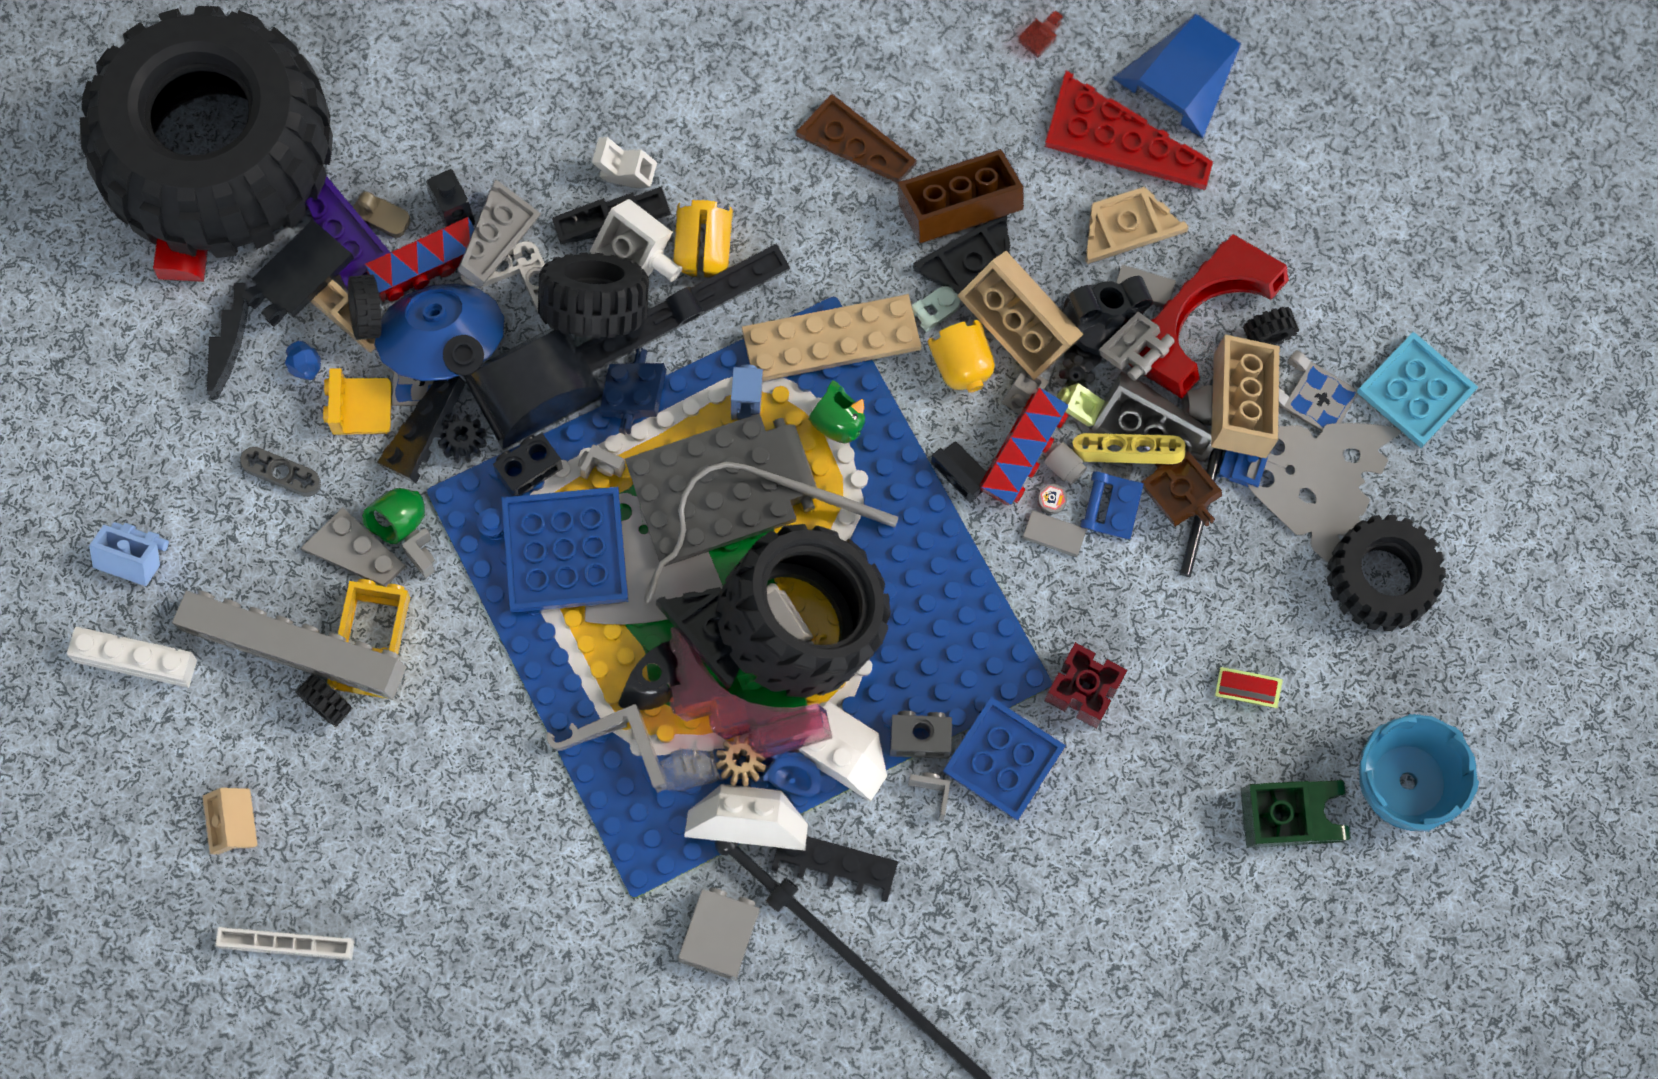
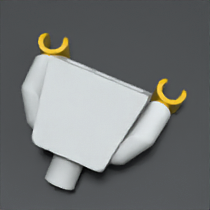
M787 577L777 578L776 584L771 583L767 586V598L775 618L785 630L796 638L819 645V641L825 640L828 636L821 634L814 642L809 641L814 637L788 597V594L793 590L794 582L784 586L781 583Z

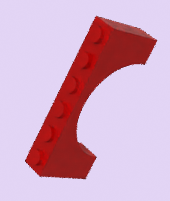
M1232 234L1226 242L1223 241L1218 246L1216 253L1208 261L1206 260L1201 264L1193 278L1187 280L1182 285L1180 292L1173 299L1165 303L1163 310L1155 319H1151L1160 328V333L1156 337L1161 340L1166 334H1169L1175 343L1168 348L1169 352L1163 358L1159 357L1151 365V370L1144 376L1182 399L1200 379L1197 363L1191 360L1179 345L1180 331L1187 317L1202 303L1222 294L1245 292L1272 300L1289 281L1287 265ZM1146 346L1139 355L1144 357L1151 348Z

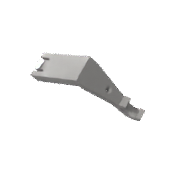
M636 704L579 729L571 723L569 728L572 730V737L559 743L554 741L555 736L547 732L549 745L555 750L562 751L588 740L626 728L629 722L654 789L656 788L657 792L669 789L643 717Z

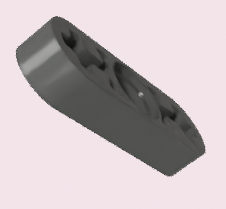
M249 447L241 454V465L245 472L305 497L313 496L320 490L321 480L313 469L259 447ZM258 455L259 460L268 465L266 473H263L265 468L262 465L254 464L253 467H250L248 458H254ZM284 465L289 468V473L285 478L277 479L273 476V471L277 466ZM295 470H298L296 474L301 479L307 480L310 476L314 485H308L304 489L300 481L293 479Z

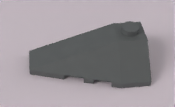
M1122 371L1108 391L1095 424L1091 427V430L1097 434L1178 436L1185 441V453L1189 451L1196 460L1205 461L1214 449L1211 447V430L1139 380H1132L1128 374ZM1143 446V448H1142V449H1146V450H1151V449H1150L1149 447H1147V446Z

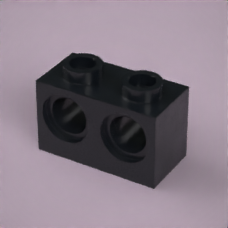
M542 432L537 436H528L520 443V447L512 452L505 451L493 463L496 475L511 496H522L563 469L561 458ZM536 452H544L546 454L545 458L539 461L533 460L531 457ZM514 467L522 470L518 476H509L507 474L508 470Z

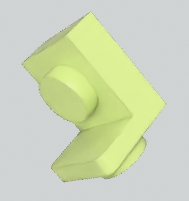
M1079 383L1064 387L1057 394L1058 399L1069 405L1065 412L1087 427L1095 424L1105 402Z

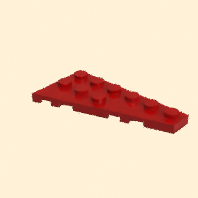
M1067 70L1065 71L1044 147L1206 190L1213 165L1211 159L1190 146L1182 145L1170 138L1169 133L1161 128L1160 130L1154 128L1147 123L1148 120L1116 100L1104 97L1095 91V87L1088 83L1086 85L1074 78V74Z

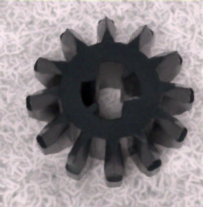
M455 414L453 416V423L444 420L445 429H443L440 435L441 439L438 441V446L440 449H444L443 453L446 458L453 456L454 462L457 464L461 460V456H464L466 462L470 463V454L473 453V455L480 457L481 451L479 448H484L487 445L486 440L483 439L487 435L486 430L480 428V420L475 419L471 422V417L468 414L464 416L463 420H460L459 416ZM464 434L467 435V440L462 442V439H460V442H458L457 437L459 435H462V437H464Z

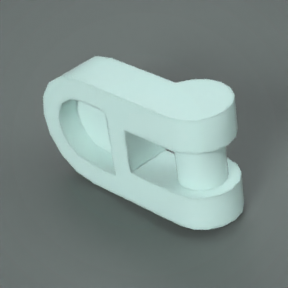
M951 287L938 288L924 299L912 305L914 317L917 316L922 322L921 327L925 332L930 331L958 310L960 299ZM932 307L936 314L930 315L926 309Z

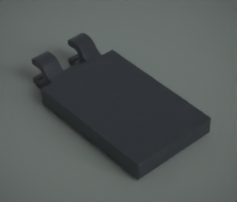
M312 219L252 278L256 285L246 289L241 296L253 309H256L267 298L272 304L265 307L261 314L274 327L287 313L294 318L354 257L351 252Z

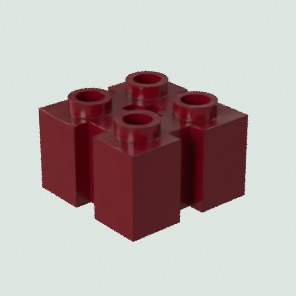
M1075 642L1060 670L1066 676L1058 673L1044 701L1064 712L1070 706L1079 711L1076 716L1077 719L1097 729L1112 701L1105 696L1113 699L1128 670L1106 659L1104 665L1093 660L1096 655L1095 652ZM1084 682H1088L1090 684L1088 690L1083 689L1081 687V685H1083Z

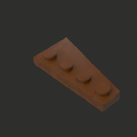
M833 94L796 131V137L896 183L902 181L917 164V159Z

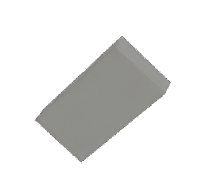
M1121 266L1116 283L1120 284L1129 277L1139 275L1144 279L1154 301L1153 305L1164 307L1165 303L1171 299L1176 280L1129 266Z
M1032 510L1022 539L1077 558L1087 529Z

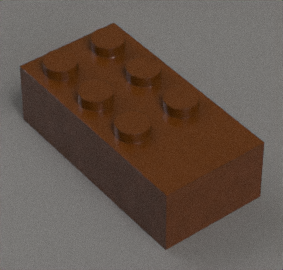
M1002 149L898 182V202L919 243H924L1024 210V186Z

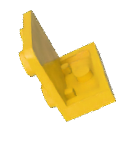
M329 368V378L324 379L325 396H329L328 406L323 407L324 423H328L332 434L389 433L391 430L392 383L390 379L345 378L341 368Z

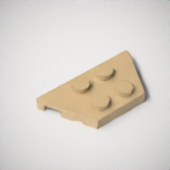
M1145 187L1094 202L1090 212L1086 263L1090 264L1186 233L1189 227L1184 221L1180 222L1170 213V209L1164 203L1157 201L1154 195Z

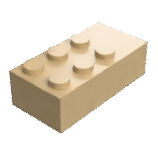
M1007 251L993 259L957 295L1034 380L1084 335Z
M1224 335L1214 352L1211 447L1267 458L1278 441L1280 346Z

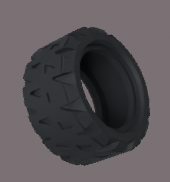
M805 524L786 525L778 533L772 530L759 538L725 579L726 584L720 590L717 604V612L722 613V617L718 621L722 641L725 645L732 647L733 651L730 653V656L744 673L754 674L757 677L754 681L771 691L779 692L786 690V696L804 698L815 694L822 696L837 690L846 681L848 682L882 645L889 628L887 622L891 614L889 594L884 593L885 581L876 564L870 565L867 561L866 552L851 539L846 541L840 539L839 534L834 530L821 526H815L812 530H807ZM781 577L795 578L807 582L818 589L829 600L837 615L839 622L838 643L830 645L811 644L796 638L785 630L777 621L769 606L767 598L768 580Z

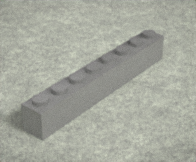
M198 590L197 594L189 591L185 592L172 621L181 631L391 700L394 699L406 670V666L399 660L400 656L392 651L383 649L381 653L372 650V646L361 641H356L355 644L345 642V637L333 632H329L328 636L319 633V629L311 625L295 626L292 625V620L280 615H276L275 619L266 616V612L258 608L242 609L240 608L241 605L233 600L224 598L223 602L214 600L215 596L202 590Z

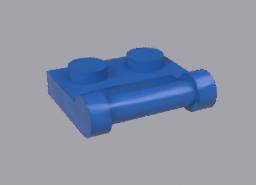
M1093 471L1091 480L1094 482L1085 519H1081L1080 527L1130 540L1144 483ZM1107 484L1113 487L1104 524L1096 522L1104 485Z

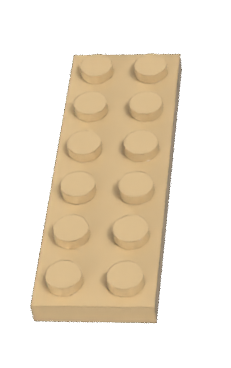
M909 294L742 326L749 364L756 366L757 369H763L762 381L921 350V342Z

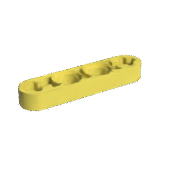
M1084 433L1077 435L1073 440V451L1084 462L1177 464L1185 458V441L1173 435ZM1111 445H1118L1122 449L1113 452L1107 448ZM1139 446H1147L1151 450L1148 452H1139L1136 450V448Z

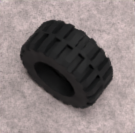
M586 252L577 255L566 254L564 257L553 258L539 272L538 314L542 321L553 330L558 329L561 333L567 335L574 334L575 337L613 338L616 335H627L630 331H636L647 319L648 275L639 264L632 263L627 258L621 259L616 255L609 256L603 255V253L588 254Z
M1388 514L1383 520L1380 515L1370 517L1367 522L1362 520L1355 524L1336 545L1332 552L1333 556L1328 562L1327 569L1331 573L1327 576L1328 586H1334V590L1330 593L1333 600L1341 602L1342 606L1339 609L1344 615L1349 612L1354 616L1353 622L1360 625L1364 621L1368 623L1367 628L1377 630L1380 626H1383L1384 631H1393L1397 626L1402 629L1409 626L1413 621L1416 622L1437 601L1436 598L1441 594L1444 587L1441 581L1446 577V569L1440 567L1444 557L1442 552H1436L1435 547L1438 543L1434 537L1431 539L1426 537L1425 533L1427 530L1421 525L1415 528L1412 526L1413 521L1408 518L1397 521L1396 515ZM1386 551L1397 556L1405 564L1410 575V587L1405 594L1389 596L1376 591L1369 585L1362 571V558L1367 552Z

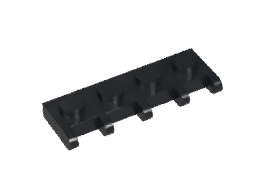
M807 836L805 850L777 847L771 871H778L780 861L800 867L797 878L803 879L807 868L828 874L826 886L832 887L834 878L839 877L857 882L855 894L861 895L864 885L882 889L884 891L881 901L887 903L898 861Z

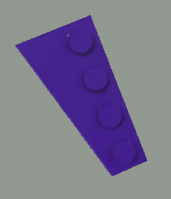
M326 176L325 183L317 200L309 196L306 204L314 221L351 252L354 257L339 273L348 290L350 276L368 275L365 264L390 253V251Z

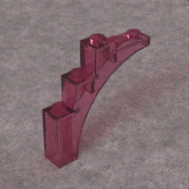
M675 627L671 628L672 638L669 640L672 653L677 657L676 676L679 683H682L671 687L673 697L670 698V705L675 715L686 722L710 715L709 723L712 731L725 740L734 738L736 735L740 736L752 732L748 736L750 746L753 751H756V753L764 758L833 739L827 711L817 703L796 708H772L753 704L730 694L708 672L700 656Z

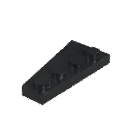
M460 376L448 380H434L423 398L418 401L416 408L406 422L401 425L391 443L384 449L377 463L384 469L417 484L421 476L417 471L422 462L427 463L432 453L429 447L434 437H440L444 429L442 421L445 416L452 413L466 382Z

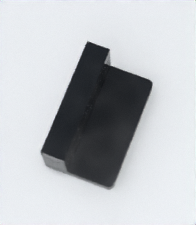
M954 441L944 451L939 448L932 455L930 464L969 503L982 493L978 485L986 471L958 442Z

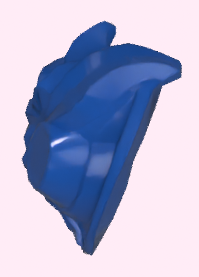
M785 751L770 755L774 758V761L771 762L770 766L766 767L762 781H769L775 788L793 795L813 797L819 793L822 784L821 774L818 767L802 753Z

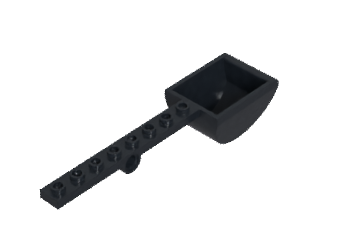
M776 243L693 287H686L675 292L664 302L649 309L647 319L642 326L634 332L630 331L627 335H616L613 338H593L577 346L571 334H563L558 329L553 330L550 328L482 363L475 373L462 377L504 451L523 441L528 436L534 435L601 400L603 391L593 375L594 371L789 271L790 266Z

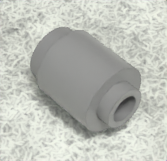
M1055 442L1047 453H1044L1046 457L1044 464L1064 482L1068 481L1070 484H1073L1087 469L1083 465L1084 461L1064 442L1059 445Z

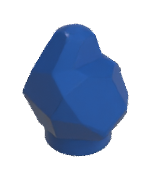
M296 341L288 346L286 349L287 358L285 365L289 373L300 379L313 380L321 367V358L317 351L304 341Z

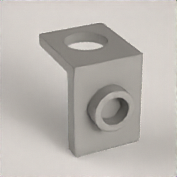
M929 772L922 773V776L910 774L909 786L943 791L939 820L943 821L946 814L950 780L940 779V775Z

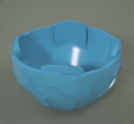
M1409 714L1379 725L1368 737L1362 750L1359 765L1360 788L1364 799L1371 809L1385 822L1408 831L1430 832V830L1450 822L1469 808L1479 785L1475 756L1464 739L1463 733L1455 726H1451L1433 716ZM1408 774L1414 778V789L1408 790L1402 787L1400 784L1401 775Z

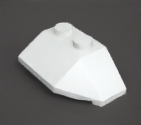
M828 701L809 706V718L775 729L770 737L772 740L791 752L802 753L818 769L870 802L887 778L878 732Z
M721 784L688 810L684 837L805 850L808 824L782 791Z

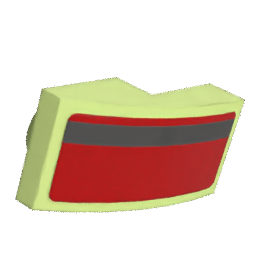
M1220 667L1215 696L1278 709L1283 679Z

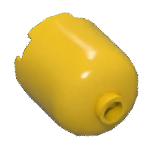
M974 320L971 326H966L965 321L951 325L939 331L940 338L936 340L934 338L928 339L927 344L946 385L954 390L967 389L968 393L976 392L984 387L983 383L992 376L995 368L994 358L980 321Z

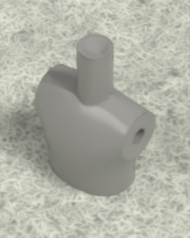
M1206 385L1199 389H1190L1181 400L1182 410L1195 420L1206 425H1212L1213 386Z

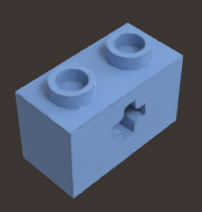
M748 364L734 367L731 392L732 420H741L760 413L763 369H757L756 366Z

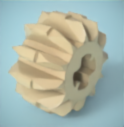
M738 735L734 736V745L725 740L723 746L726 751L718 750L716 753L717 757L722 759L716 762V769H725L721 773L723 780L732 776V786H736L738 779H742L744 787L748 786V777L757 782L759 775L756 771L764 772L766 766L760 763L766 760V753H757L761 749L759 742L750 746V736L745 738L744 743H740ZM741 756H745L746 762H743L742 766H737L736 760H739Z

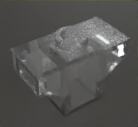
M679 749L672 752L671 757L660 761L667 790L685 791L695 786L711 784L720 780L713 751Z

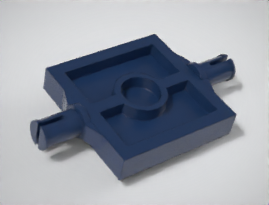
M640 348L636 349L633 363L609 364L599 411L602 417L620 418L619 432L625 435L626 432L627 435L631 433L634 419L657 417L667 369L664 363H645L648 351L644 348H641V351Z

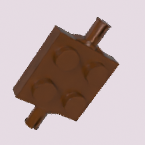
M1189 451L1185 453V458L1177 464H1154L1157 467L1155 472L1141 481V483H1144L1143 489L1174 527L1195 515L1199 517L1205 526H1209V522L1212 524L1215 521V518L1206 508L1209 504L1223 496L1222 490Z

